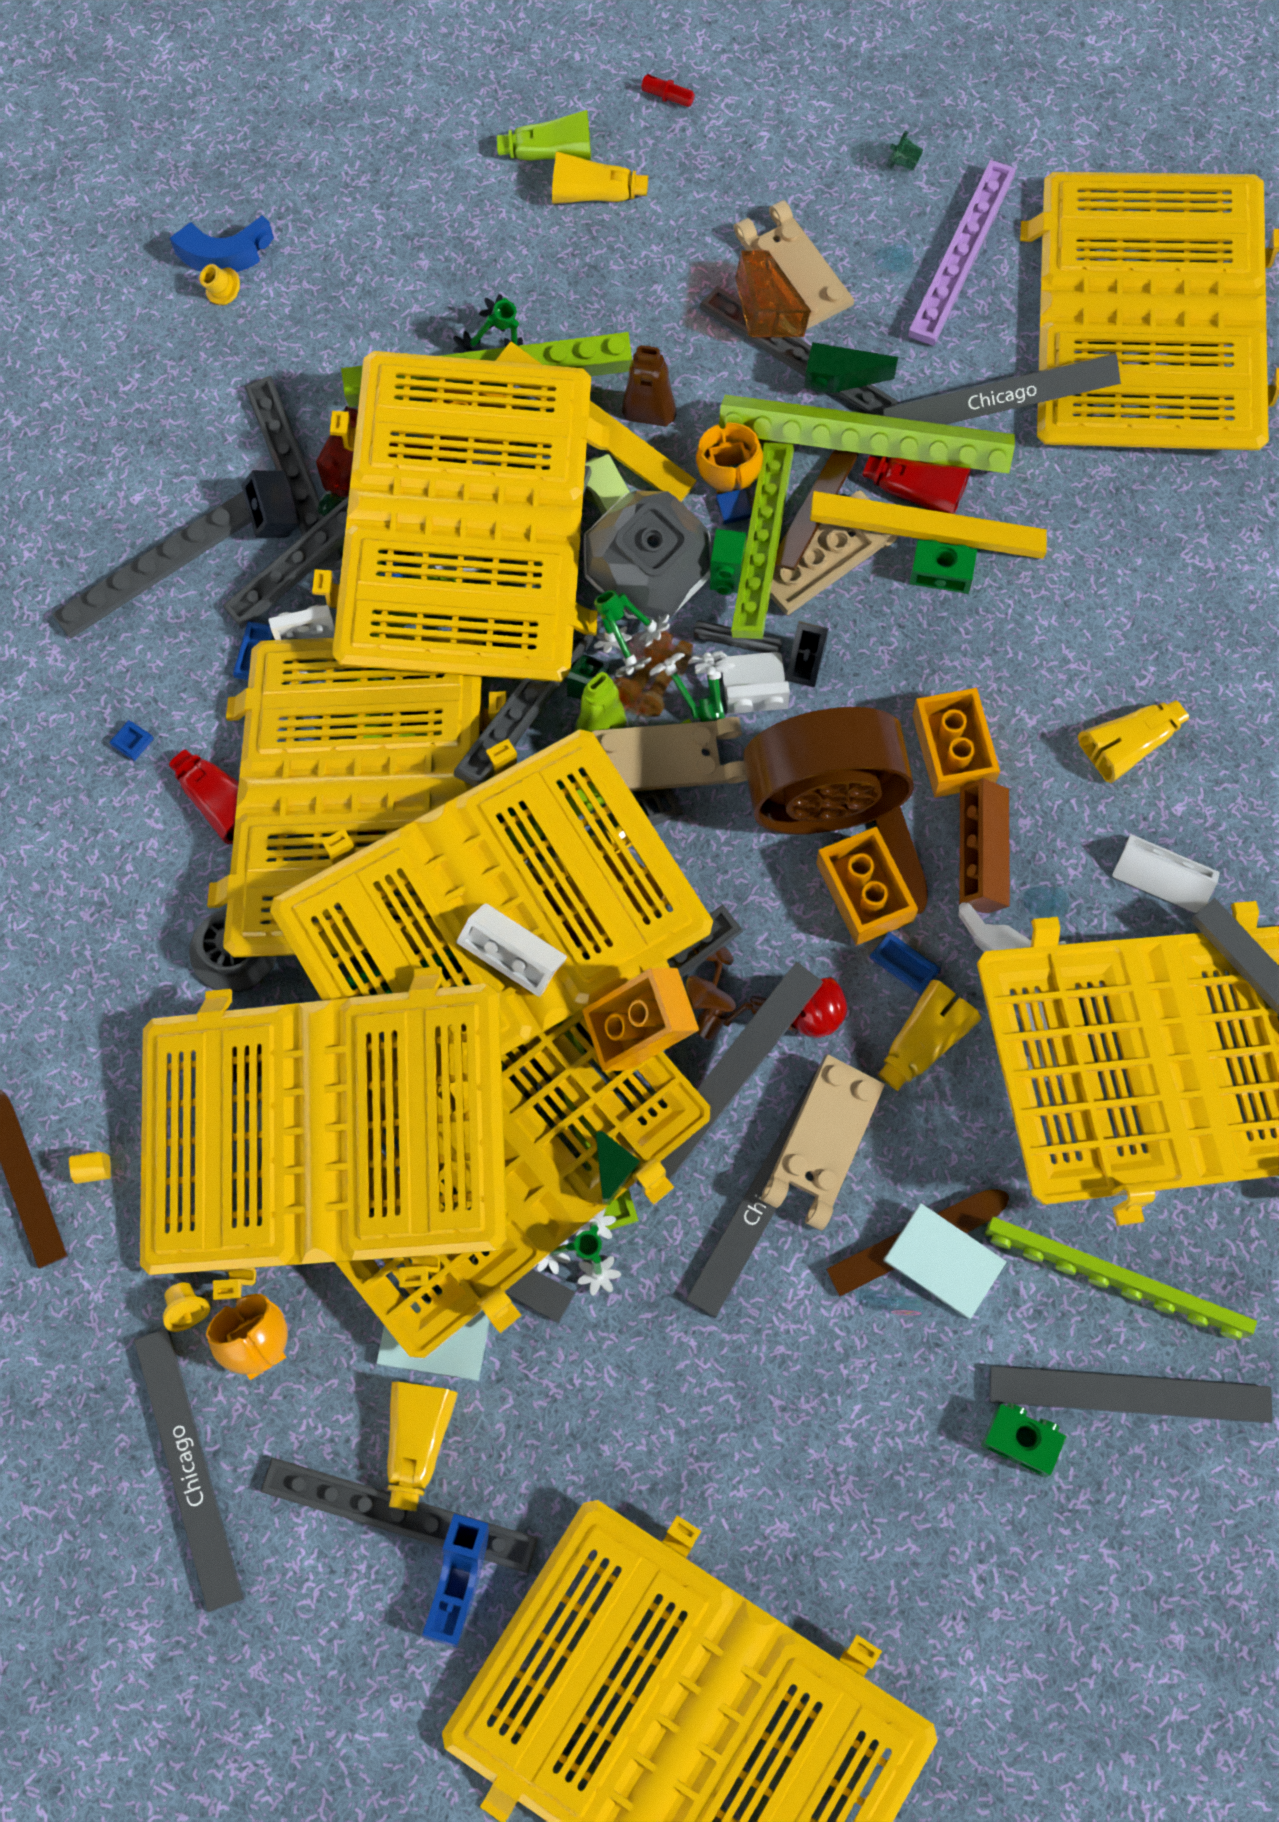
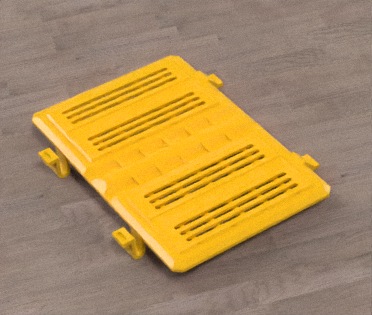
M1052 172L1045 177L1043 212L1029 221H1021L1020 241L1032 242L1042 236L1038 371L1074 363V361H1083L1108 355L1088 354V351L1115 352L1117 354L1121 384L1079 393L1080 396L1070 395L1037 403V438L1045 445L1259 451L1269 441L1268 407L1274 406L1279 396V368H1276L1270 385H1268L1265 272V268L1272 267L1276 254L1279 252V229L1273 230L1269 246L1265 248L1264 181L1255 174ZM1091 191H1117V193L1091 192ZM1124 191H1150V193H1124ZM1157 192H1183V194H1182V193H1157ZM1190 192H1216V194H1190ZM1091 200H1117V202H1097ZM1124 200H1148L1150 202H1124ZM1156 201H1183V203L1156 202ZM1190 201H1216V203H1190ZM1091 209H1117V211H1091ZM1123 209L1150 210V211H1123ZM1156 210H1183V212H1156ZM1190 210H1207L1216 212H1190ZM1090 240H1116V242H1090ZM1123 240H1126V241H1149V243L1123 242ZM1156 241H1183V243H1156ZM1190 242H1216V244H1199ZM1090 249H1107L1116 251H1090ZM1123 250H1149V252H1123ZM1156 250L1183 251V253L1156 252ZM1190 251H1216V253H1190ZM1090 259H1116V261H1095ZM1123 259H1146L1149 261H1123ZM1156 260H1183V262H1156ZM1190 260L1216 261V263L1190 262ZM1223 261H1231L1232 263H1223ZM1088 342H1115V344H1088ZM1122 342L1149 343V345H1122ZM1156 343L1183 344V346L1156 345ZM1190 344H1217V347L1190 346ZM1224 345H1232L1233 347H1224ZM1122 352L1149 353V355L1122 354ZM1156 353H1183V356L1156 355ZM1190 354H1217V356H1190ZM1224 354L1233 355V357H1224ZM1122 362H1149V365L1122 364ZM1156 363H1183V366L1156 365ZM1190 363L1217 364V366H1190ZM1224 364H1231V365H1233V366H1232V367H1226V366H1224ZM1087 394L1114 395V397H1087ZM1121 395L1149 396V398L1121 397ZM1156 396H1180L1183 399L1156 398ZM1190 397H1217V400L1190 399ZM1225 398H1233L1234 400H1225ZM1087 404L1114 405V407H1089ZM1121 405H1143L1149 406V408H1128L1121 407ZM1156 406H1182L1183 409L1156 408ZM1190 407H1217V410L1190 409ZM1225 408H1233L1234 410H1225ZM1087 414L1114 415V417H1090ZM1121 415H1144L1148 416V418H1128L1121 417ZM1156 416H1183V419L1156 418ZM1190 417H1217V420L1190 419ZM1225 418H1233L1234 420H1225Z
M372 351L364 357L356 428L351 427L349 412L332 411L330 435L342 436L344 448L354 451L340 585L334 583L331 570L315 569L312 588L313 594L325 595L327 605L337 609L332 656L340 665L513 679L530 678L531 680L562 682L568 677L571 670L574 629L585 635L596 636L598 611L589 610L576 603L586 447L588 443L599 450H609L610 426H603L589 417L591 376L583 368ZM397 375H404V376H405V379H404V378H397L396 376H397ZM412 376L439 378V381L416 380L411 378ZM446 379L473 381V384L446 382ZM480 382L508 385L507 387L480 385ZM514 385L542 387V389L514 388ZM404 386V389H396L395 387ZM410 388H432L438 389V392L410 390ZM548 388L556 389L555 391H547ZM445 390L472 392V395L444 392ZM479 392L504 394L507 397L479 396ZM513 395H516V396H528V397H540V398H541V401H539V400H527V399H515V398H513ZM394 397H403V400L394 399ZM409 398L435 399L437 403L411 401ZM547 398L555 399V401H547ZM444 400L471 402V405L444 403ZM478 403L506 405V408L478 406ZM512 406L540 408V411L512 409ZM546 409H553L554 412H546ZM392 432L399 433V436H393L390 434ZM406 433L432 435L434 439L406 437ZM440 436L468 438V442L441 440ZM475 439L503 441V445L475 442ZM509 442L537 444V447L509 445ZM397 443L398 447L390 446L389 444ZM405 444L433 446V450L406 448ZM543 445H550L551 448H543ZM439 447L467 449V452L439 450ZM474 450L502 452V455L474 453ZM508 453L536 455V458L508 456ZM397 454V458L389 457L388 455ZM404 455L432 457V460L404 458ZM542 455H543V456H550L551 458H550V459H542ZM438 458L466 460V463L438 461ZM473 461L501 463V466L473 464ZM507 463L533 465L535 469L507 467ZM542 466L549 467L550 469L542 470L541 468ZM388 550L387 554H381L378 551ZM394 551L423 553V556L394 555ZM429 554L458 556V560L429 557ZM464 557L493 559V562L464 560ZM499 559L527 561L528 565L499 563ZM386 561V565H379L377 562ZM393 562L422 564V567L393 566ZM534 562H540L543 565L534 566ZM428 565L457 567V571L428 569ZM463 568L492 570V574L463 571ZM498 570L525 572L527 576L498 574ZM382 572L385 573V576H377L376 573ZM392 573L420 575L421 578L412 579L392 577ZM533 573L541 574L542 576L533 577ZM427 576L456 578V582L427 580ZM462 579L491 581V585L462 583ZM497 582L526 584V587L497 585ZM532 585H540L541 588H532ZM374 610L382 611L381 615L373 614L372 612ZM388 612L416 613L417 617L388 615ZM424 614L453 617L452 620L424 618ZM459 617L488 619V623L459 621ZM494 620L523 622V626L496 624ZM380 622V626H374L371 623ZM530 622L537 623L538 626H529ZM387 623L416 625V629L387 627ZM423 625L449 627L452 629L451 631L425 630ZM458 628L487 630V634L458 632ZM493 631L522 633V637L493 635ZM379 633V637H371L370 634ZM386 634L415 636V640L386 638ZM529 634L537 635L536 638H528ZM422 637L451 639L450 643L421 641ZM457 640L486 642V646L457 644ZM492 643L521 644V648L492 646ZM528 645H534L537 648L528 649Z
M463 631L464 633H475L474 631ZM386 635V638L415 640V636ZM334 637L260 641L251 649L248 688L244 689L236 697H228L227 721H238L245 716L230 875H227L220 881L209 883L207 901L208 908H220L227 904L224 949L232 957L295 955L271 912L263 913L262 910L271 909L273 900L278 895L333 866L330 859L320 860L321 856H329L326 849L321 848V845H323L321 841L327 838L322 837V833H336L345 828L346 832H350L349 837L354 844L355 852H358L365 847H357V843H374L474 788V786L454 776V769L477 741L480 730L484 731L506 703V691L489 692V709H486L481 698L482 676L395 669L369 670V667L343 666L338 661H335V658L332 656ZM422 637L421 641L450 643L451 639ZM457 640V644L483 645L482 641ZM327 659V662L301 663V660ZM285 661H293L291 664H284ZM361 668V671L334 672V669ZM306 670H326V672L322 673H300V671ZM292 671V674H283V672ZM430 675V678L403 679V677L405 676ZM395 677V680L368 681V678ZM338 679H360V681L333 682ZM326 680L325 683L299 684V681ZM283 682H291V684L282 685ZM428 711V714L401 715V712ZM436 711H443L440 714H436ZM393 713V716L366 717V714ZM358 714V717L331 718V715ZM323 716V719L296 720V717ZM288 717V720H279V718ZM437 721H441V722H442L441 724H436V725H435V722H437ZM428 722V725L400 726V723ZM390 723H392V726H389V727H366V728H364V726L367 725V724H390ZM357 725V728L330 729V726ZM320 726H322V729H319V730H296V731H295V728H297V727H320ZM287 728V731H278V729ZM435 732H441V735H435ZM427 733V736L400 737V734ZM392 734V737L364 738V735ZM356 736V739L329 740V737ZM321 737V740L294 741V738ZM286 739V742H277V740ZM386 831L384 835H358V832ZM314 834V837L286 838V835ZM271 835H278V839L268 838ZM313 845V849L285 850V846ZM269 847H277V850H267V849H268ZM312 857V860L284 861V858ZM268 858H276L274 862H267L266 860ZM397 870L400 879L406 877L403 870ZM391 876L385 877L388 885L394 883ZM379 882L374 883L377 892L383 889ZM411 884L405 886L408 892H415ZM411 895L414 902L419 903V910L425 908L418 895ZM396 896L400 904H407L403 896ZM265 897H273L272 901H263ZM389 898L382 899L392 916H399L395 908H390L392 903ZM402 907L407 915H413L409 907ZM336 910V911H337V913L339 914V913L343 912L344 910ZM323 911L325 918H332L329 911ZM312 917L311 921L315 927L318 926L320 922H316L317 918ZM425 917L424 919L438 942L442 941L444 938L432 918ZM401 919L395 920L396 924L402 921ZM264 920H271L270 924H261ZM344 920L343 923L356 945L363 943L350 920ZM419 922L414 923V928L428 949L432 946ZM335 925L331 929L344 951L347 952L351 948L338 926ZM407 928L403 929L401 932L413 951H420ZM326 932L319 934L330 954H338Z
M579 729L518 764L517 752L509 739H506L486 750V754L492 762L494 777L364 849L355 852L354 844L345 828L322 840L321 842L328 852L333 866L275 897L270 909L272 916L322 1001L360 997L362 995L371 996L369 991L375 989L378 995L386 994L381 987V984L385 982L392 993L409 992L414 979V969L423 968L420 964L423 960H426L430 967H436L437 964L432 955L437 953L452 977L446 981L442 974L439 988H448L455 985L457 987L465 986L462 981L468 978L471 985L488 983L499 993L502 1057L650 968H670L667 962L668 959L709 936L713 924L711 916L593 732ZM583 768L587 776L582 777L578 770ZM573 775L576 782L571 783L567 776ZM562 781L565 788L560 790L556 782ZM593 783L607 806L601 807L588 784ZM582 789L596 812L592 814L589 812L577 790ZM571 795L584 816L582 820H579L565 798L566 796ZM519 802H524L528 809L523 811ZM508 808H513L517 815L511 817ZM609 813L613 814L626 836L622 839L607 817ZM497 814H501L505 819L501 824L496 817ZM529 817H534L547 838L546 840L541 841L529 822ZM601 819L615 843L609 844L597 825V820ZM522 822L535 843L534 847L531 848L516 824ZM588 825L591 827L604 849L598 850L584 827ZM511 829L523 848V853H518L505 830ZM629 843L632 844L646 866L643 869H640L626 847ZM552 846L564 865L565 871L561 873L547 848ZM620 849L634 874H628L615 851ZM541 853L555 877L549 878L535 856L536 854ZM605 857H610L622 876V881L618 882L604 860ZM528 859L531 861L544 883L538 885L524 861ZM397 870H403L406 877L400 879ZM648 874H651L665 896L664 899H659L646 878ZM391 876L394 883L388 885L385 877ZM572 878L584 897L585 902H579L566 879ZM638 880L641 882L654 905L649 907L634 882ZM375 882H379L383 888L379 892L374 887ZM559 883L574 906L571 910L568 909L555 888ZM412 885L425 908L422 910L418 909L405 886ZM629 887L643 911L637 912L623 890L624 888ZM549 890L562 911V915L557 916L543 892ZM400 891L413 915L407 916L394 892ZM389 898L402 921L396 924L382 899ZM486 903L567 956L565 962L554 973L546 990L540 997L456 943L468 918L483 904ZM340 904L344 911L338 914L334 906ZM670 905L673 911L668 912L665 907ZM590 908L604 929L605 933L602 935L599 934L587 915V909ZM323 911H329L332 918L326 920ZM659 911L662 917L656 918L654 913ZM428 915H430L444 938L440 942H438L424 919ZM579 915L593 936V940L588 941L575 920V916ZM312 917H316L319 920L320 924L315 927L313 925ZM645 918L649 919V925H646L643 920ZM344 920H350L363 943L356 945L343 923ZM416 922H419L432 944L428 949L413 926ZM569 922L583 946L577 948L563 923ZM335 925L338 926L351 948L347 952L344 951L331 929ZM405 928H407L420 950V953L417 955L414 954L401 932ZM326 932L339 954L338 957L333 959L319 934ZM609 939L613 944L611 947H608L605 943ZM599 946L601 953H596L594 948ZM446 947L450 948L463 970L461 973L458 974L444 952L443 949ZM366 950L369 952L382 975L375 977L362 952ZM588 953L590 959L585 960L582 955ZM357 958L370 980L368 983H363L350 959ZM343 963L358 987L353 991L338 967ZM453 1025L449 1026V1036L454 1035ZM440 1026L436 1028V1037L441 1036ZM371 1033L367 1035V1044L371 1043ZM392 1034L393 1041H397L395 1035ZM467 1042L462 1043L463 1073H468ZM449 1044L450 1075L455 1074L454 1044ZM436 1045L437 1076H442L441 1045ZM395 1049L396 1053L393 1054V1080H398V1067L395 1064L397 1062V1049ZM384 1050L380 1051V1081H385ZM367 1052L368 1080L372 1082V1052ZM468 1081L463 1082L464 1110L469 1107ZM450 1083V1092L454 1100L455 1083ZM437 1084L438 1094L442 1092V1084ZM393 1088L394 1113L398 1114V1088ZM381 1089V1102L384 1107L385 1089Z
M1257 901L1231 904L1232 916L1279 966V926L1256 928L1259 916ZM1058 917L1037 918L1031 921L1033 928L1031 947L985 951L977 961V968L1032 1196L1043 1205L1127 1195V1200L1112 1207L1116 1225L1123 1226L1145 1222L1142 1207L1155 1200V1191L1279 1176V1021L1277 1017L1279 1015L1202 933L1058 945L1061 928ZM1228 984L1232 985V989L1239 1011L1235 1010V1006ZM1217 985H1220L1227 1012H1224ZM1205 986L1209 987V991L1216 1012L1214 1014L1211 1009V1005L1209 1002ZM1034 988H1037L1039 993H1035ZM1022 989H1025L1027 994H1023ZM1010 990L1014 992V995L1011 996ZM1102 996H1106L1113 1021L1112 1024L1109 1023ZM1090 997L1095 999L1101 1025H1097ZM1078 998L1083 1000L1089 1026H1085ZM1038 1002L1042 1003L1048 1030H1044ZM1025 1003L1030 1005L1036 1031H1032ZM1013 1004H1017L1024 1032L1019 1031ZM1239 1020H1242L1249 1047L1245 1045ZM1227 1021L1231 1023L1237 1048H1234ZM1215 1022L1219 1023L1223 1041L1226 1048L1225 1050H1223ZM1112 1032L1116 1033L1122 1060L1118 1058ZM1100 1033L1104 1034L1110 1057L1109 1062H1107ZM1090 1034L1092 1035L1098 1063L1094 1061L1088 1038ZM1049 1038L1051 1039L1057 1067L1053 1066L1047 1042ZM1035 1040L1039 1041L1045 1068H1041ZM1022 1041L1027 1043L1032 1070L1028 1068ZM1251 1055L1258 1076L1259 1084L1256 1083L1251 1062L1249 1059V1056ZM1237 1057L1241 1058L1248 1085L1244 1084ZM1225 1058H1229L1236 1086L1232 1084ZM1122 1069L1126 1071L1132 1094L1131 1098L1128 1096ZM1109 1070H1113L1120 1099L1116 1098ZM1098 1071H1101L1108 1100H1104ZM1059 1075L1067 1105H1063L1056 1078ZM1044 1077L1048 1078L1054 1106L1050 1105ZM1031 1078H1035L1039 1097L1042 1107L1039 1108ZM1259 1092H1262L1268 1115L1270 1118L1269 1121H1267L1265 1111L1263 1108ZM1247 1093L1251 1094L1258 1122H1255ZM1237 1094H1239L1247 1123H1243V1119L1236 1098ZM1131 1106H1135L1142 1135H1138ZM1119 1107H1123L1130 1137H1126ZM1107 1109H1111L1118 1138H1114ZM1065 1113L1070 1115L1076 1143H1072ZM1056 1114L1064 1144L1061 1145L1059 1142L1053 1115ZM1040 1116L1045 1117L1051 1146L1047 1145ZM1270 1129H1273L1275 1138L1271 1136ZM1258 1130H1261L1263 1140L1259 1137ZM1248 1131L1250 1133L1251 1141L1248 1140L1246 1132ZM1141 1144H1145L1147 1153L1143 1152ZM1129 1145L1133 1146L1134 1155L1131 1154ZM1119 1146L1121 1148L1122 1156H1120L1117 1151V1147ZM1076 1151H1079L1080 1161L1076 1159ZM1062 1153L1067 1154L1068 1163L1064 1161ZM1050 1154H1054L1056 1164L1051 1162Z
M436 966L414 969V979L409 992L227 1011L232 1002V990L222 989L205 991V1000L197 1014L152 1018L143 1028L140 1266L149 1275L202 1271L228 1272V1280L213 1281V1300L241 1298V1287L255 1284V1268L402 1257L411 1259L412 1267L399 1268V1287L428 1286V1273L439 1272V1255L498 1251L507 1240L499 993L488 983L439 988L442 981V967ZM463 1024H466L467 1034H462ZM453 1025L454 1035L449 1036V1026ZM440 1026L441 1031L440 1037H436V1028ZM394 1031H397V1041H393L392 1034ZM381 1032H384V1042H380ZM371 1033V1043L367 1044V1035ZM467 1042L468 1073H463L462 1043ZM260 1044L262 1046V1054H258V1045ZM449 1044H454L455 1074L450 1075ZM436 1045H441L442 1076H437ZM249 1046V1055L245 1056V1048ZM234 1047H237V1057H233ZM393 1049H397L398 1080H393ZM384 1050L385 1081H380V1051ZM193 1051L196 1052V1061H192ZM181 1052H183V1062H180ZM367 1052H372V1082H368ZM171 1053V1063H168V1055ZM262 1062V1092L258 1093V1063ZM245 1064H249V1094H245ZM233 1065H237V1095H233ZM192 1069H196L195 1099H192ZM180 1070H183V1100H179ZM168 1071H171V1101H167ZM468 1081L469 1113H464L463 1082ZM450 1083H455L456 1114H451ZM437 1084H442L443 1115H438ZM393 1088H398L399 1119H394ZM381 1089H385L386 1120H381ZM372 1090L373 1121L368 1122V1091ZM262 1100V1131H258V1101ZM245 1102H249V1132H245ZM233 1103H237V1133H233ZM192 1107H195V1137H191ZM179 1108H183V1138H179ZM167 1109H171V1139H167ZM464 1121H469L470 1153H465ZM451 1122H456L457 1154H452ZM439 1123H443V1153H444V1155H439V1143H438V1124H439ZM394 1127H399V1159H395ZM382 1128H386V1160H382ZM373 1129V1161H369L368 1130ZM258 1139H262V1170H258ZM245 1140H249V1171H245ZM233 1141H237V1172H233ZM191 1145H195V1176H191ZM179 1146H183V1177H179ZM167 1147H171L170 1178H167ZM465 1161H470L471 1193H466ZM452 1162H457L458 1194H453ZM439 1163H444L445 1195H440ZM395 1167H400V1199L395 1197ZM382 1168H387V1200L382 1198ZM369 1169H374V1201H370ZM258 1178H262V1209L258 1210ZM245 1179H249L248 1211H245ZM233 1180H237V1211L233 1212ZM195 1183V1215H191V1184ZM183 1184L182 1216H179V1185ZM167 1186H170V1217H166ZM466 1201H471L470 1210H467ZM453 1202H458L457 1211L453 1209ZM440 1203H445L444 1212L440 1211ZM396 1207H400V1215L398 1216L396 1215ZM383 1208H387V1215L385 1217L383 1216ZM370 1209H374V1216L372 1218L370 1217ZM258 1217H262L261 1226L258 1225ZM245 1218H249L248 1227L245 1225ZM233 1219H237V1226L235 1228L233 1227ZM195 1222V1229L191 1231V1223ZM182 1223L181 1232L178 1230V1224ZM167 1224H170L169 1233L166 1232Z
M580 1010L570 1019L563 1020V1024L560 1027L555 1025L524 1043L523 1046L528 1050L525 1055L518 1048L512 1050L511 1052L518 1059L515 1063L506 1054L501 1057L503 1063L508 1067L504 1072L502 1071L507 1240L498 1251H489L488 1256H484L481 1252L439 1255V1272L429 1273L432 1278L428 1281V1286H421L418 1290H415L413 1287H404L410 1294L407 1299L403 1298L386 1275L392 1271L399 1280V1269L397 1266L403 1263L405 1267H412V1263L408 1258L382 1259L386 1265L381 1269L373 1259L335 1262L409 1357L426 1358L482 1310L501 1334L522 1316L512 1304L505 1291L608 1206L603 1205L599 1163L592 1157L597 1153V1143L594 1137L578 1120L582 1115L596 1132L603 1131L640 1160V1167L632 1173V1178L615 1199L637 1181L641 1183L643 1194L653 1205L674 1189V1186L666 1178V1170L660 1162L709 1122L710 1105L663 1051L630 1070H620L622 1073L618 1076L613 1071H604L611 1079V1082L606 1084L588 1063L593 1058L601 1068L595 1047H592L574 1026L579 1022L590 1035L583 1012ZM463 1024V1025H462V1031L464 1032V1031H466L467 1028H466V1026ZM568 1030L587 1051L583 1056L564 1035ZM534 1058L551 1077L552 1081L550 1083L544 1080L529 1062ZM524 1066L542 1087L539 1092L520 1072V1068ZM638 1071L655 1090V1095H650L633 1075L634 1072ZM514 1075L532 1097L527 1100L511 1082L509 1077ZM628 1079L646 1102L641 1104L625 1086L623 1081ZM556 1087H559L577 1108L573 1113L555 1093L554 1089ZM617 1087L636 1110L631 1113L612 1090ZM372 1090L368 1091V1122L373 1121ZM442 1092L437 1094L438 1115H443ZM450 1092L451 1114H456L455 1100ZM548 1095L567 1118L562 1121L543 1099L545 1096ZM662 1099L667 1104V1108L663 1109L657 1102ZM381 1102V1120H386L385 1107ZM538 1103L556 1124L553 1129L548 1126L533 1108L535 1104ZM469 1107L464 1110V1113H469ZM651 1107L657 1113L656 1117H652L649 1114L648 1110ZM394 1113V1119H399V1114ZM642 1116L647 1121V1124L641 1125L637 1119ZM464 1121L465 1153H470L469 1121ZM451 1122L452 1154H457L456 1122ZM443 1123L438 1124L439 1155H444ZM573 1124L591 1145L588 1150L584 1148L568 1129V1126ZM394 1127V1135L399 1140V1129ZM382 1128L381 1140L386 1146V1135L383 1132L386 1128ZM373 1129L368 1131L369 1161H373ZM561 1132L581 1154L577 1159L557 1136ZM395 1147V1159H399V1151ZM382 1153V1160H386V1156ZM465 1161L466 1193H471L470 1161ZM587 1161L592 1167L591 1171H586L582 1164ZM452 1162L453 1186L458 1191L457 1162ZM439 1163V1169L441 1170L439 1172L440 1192L445 1195L444 1184L441 1182L444 1179V1163ZM395 1167V1197L400 1199V1174L396 1170L397 1167ZM382 1168L383 1200H387V1168ZM369 1169L370 1201H374V1169ZM466 1201L468 1209L471 1207V1201ZM453 1202L454 1211L458 1210V1202ZM440 1203V1211L444 1212L445 1207ZM396 1207L397 1216L400 1215V1207ZM383 1208V1216L385 1217L387 1215V1208ZM473 1254L479 1260L477 1265L472 1264L468 1259ZM437 1284L442 1289V1294L437 1295L432 1289ZM426 1293L431 1298V1303L429 1304L425 1303L421 1298ZM415 1302L421 1308L418 1313L414 1312L410 1307Z
M599 1500L585 1502L581 1505L442 1731L444 1748L493 1783L480 1807L500 1822L507 1821L518 1801L547 1822H712L715 1816L720 1818L721 1822H748L763 1794L770 1799L756 1822H827L842 1794L847 1796L848 1799L835 1822H845L855 1803L860 1805L861 1808L853 1822H893L938 1740L932 1722L865 1678L866 1672L869 1668L872 1669L882 1650L856 1634L850 1646L845 1648L840 1659L837 1660L686 1559L701 1530L677 1515L668 1529L667 1535L661 1542ZM592 1550L597 1551L594 1561L588 1558ZM604 1558L609 1559L606 1569L600 1566ZM584 1564L589 1569L570 1598L565 1593ZM616 1566H620L622 1569L618 1577L612 1574ZM596 1572L601 1577L582 1606L578 1603V1600ZM608 1580L613 1586L596 1614L589 1610ZM657 1594L663 1596L659 1605L653 1602ZM561 1601L566 1604V1607L548 1635L543 1632V1629ZM670 1602L675 1604L672 1613L665 1610ZM650 1609L655 1613L636 1643L631 1637L647 1610ZM575 1610L579 1614L562 1642L559 1643L555 1638L571 1611ZM681 1611H686L688 1614L684 1622L678 1619ZM660 1617H662L667 1622L648 1651L643 1646ZM584 1618L591 1622L572 1652L567 1646ZM674 1625L679 1631L663 1658L660 1659L655 1655ZM537 1639H540L544 1643L527 1671L524 1672L520 1667ZM627 1646L632 1651L615 1680H613L608 1675ZM551 1647L556 1651L537 1681L532 1676ZM639 1654L645 1659L626 1689L620 1684ZM563 1655L568 1660L549 1689L544 1684ZM650 1663H652L657 1668L638 1697L633 1692ZM516 1676L520 1679V1682L503 1710L497 1707V1704ZM605 1684L609 1687V1690L592 1718L586 1715V1712L602 1685ZM792 1684L797 1686L793 1696L787 1692ZM526 1685H529L533 1689L514 1719L509 1713ZM540 1693L545 1698L526 1727L521 1722ZM618 1693L622 1697L603 1727L598 1721L614 1694ZM804 1693L810 1695L806 1705L800 1701ZM785 1700L789 1704L770 1734L765 1729L781 1701ZM630 1701L634 1706L619 1732L615 1735L610 1730L626 1703ZM816 1702L822 1703L819 1713L813 1710ZM797 1708L801 1711V1714L783 1743L778 1740V1737L794 1709ZM491 1714L497 1717V1720L490 1727L487 1721ZM810 1717L814 1722L796 1752L790 1747L806 1719ZM580 1722L586 1725V1728L570 1755L567 1756L563 1753V1750ZM503 1723L510 1726L505 1735L499 1733ZM517 1731L522 1736L518 1743L514 1744L511 1739ZM592 1731H595L599 1736L580 1765L575 1760ZM860 1731L866 1733L862 1742L856 1739ZM762 1738L766 1741V1744L748 1773L743 1767L759 1739ZM606 1739L611 1742V1745L593 1774L587 1769ZM874 1739L879 1742L875 1751L869 1748ZM774 1746L779 1752L761 1782L755 1777ZM853 1746L857 1749V1752L839 1781L834 1776L849 1749ZM886 1748L891 1749V1755L888 1760L882 1757ZM787 1755L792 1760L777 1787L773 1790L768 1786ZM866 1755L870 1760L852 1790L847 1785L863 1756ZM558 1760L564 1765L558 1773H555L553 1767ZM878 1763L883 1769L865 1799L860 1793ZM571 1769L576 1774L572 1781L568 1782L565 1777ZM740 1777L744 1782L728 1810L724 1811L720 1807L736 1779ZM584 1778L588 1781V1784L581 1791L578 1789V1784ZM831 1785L835 1788V1791L819 1819L816 1820L812 1815L828 1786ZM750 1786H753L757 1790L738 1821L733 1816Z

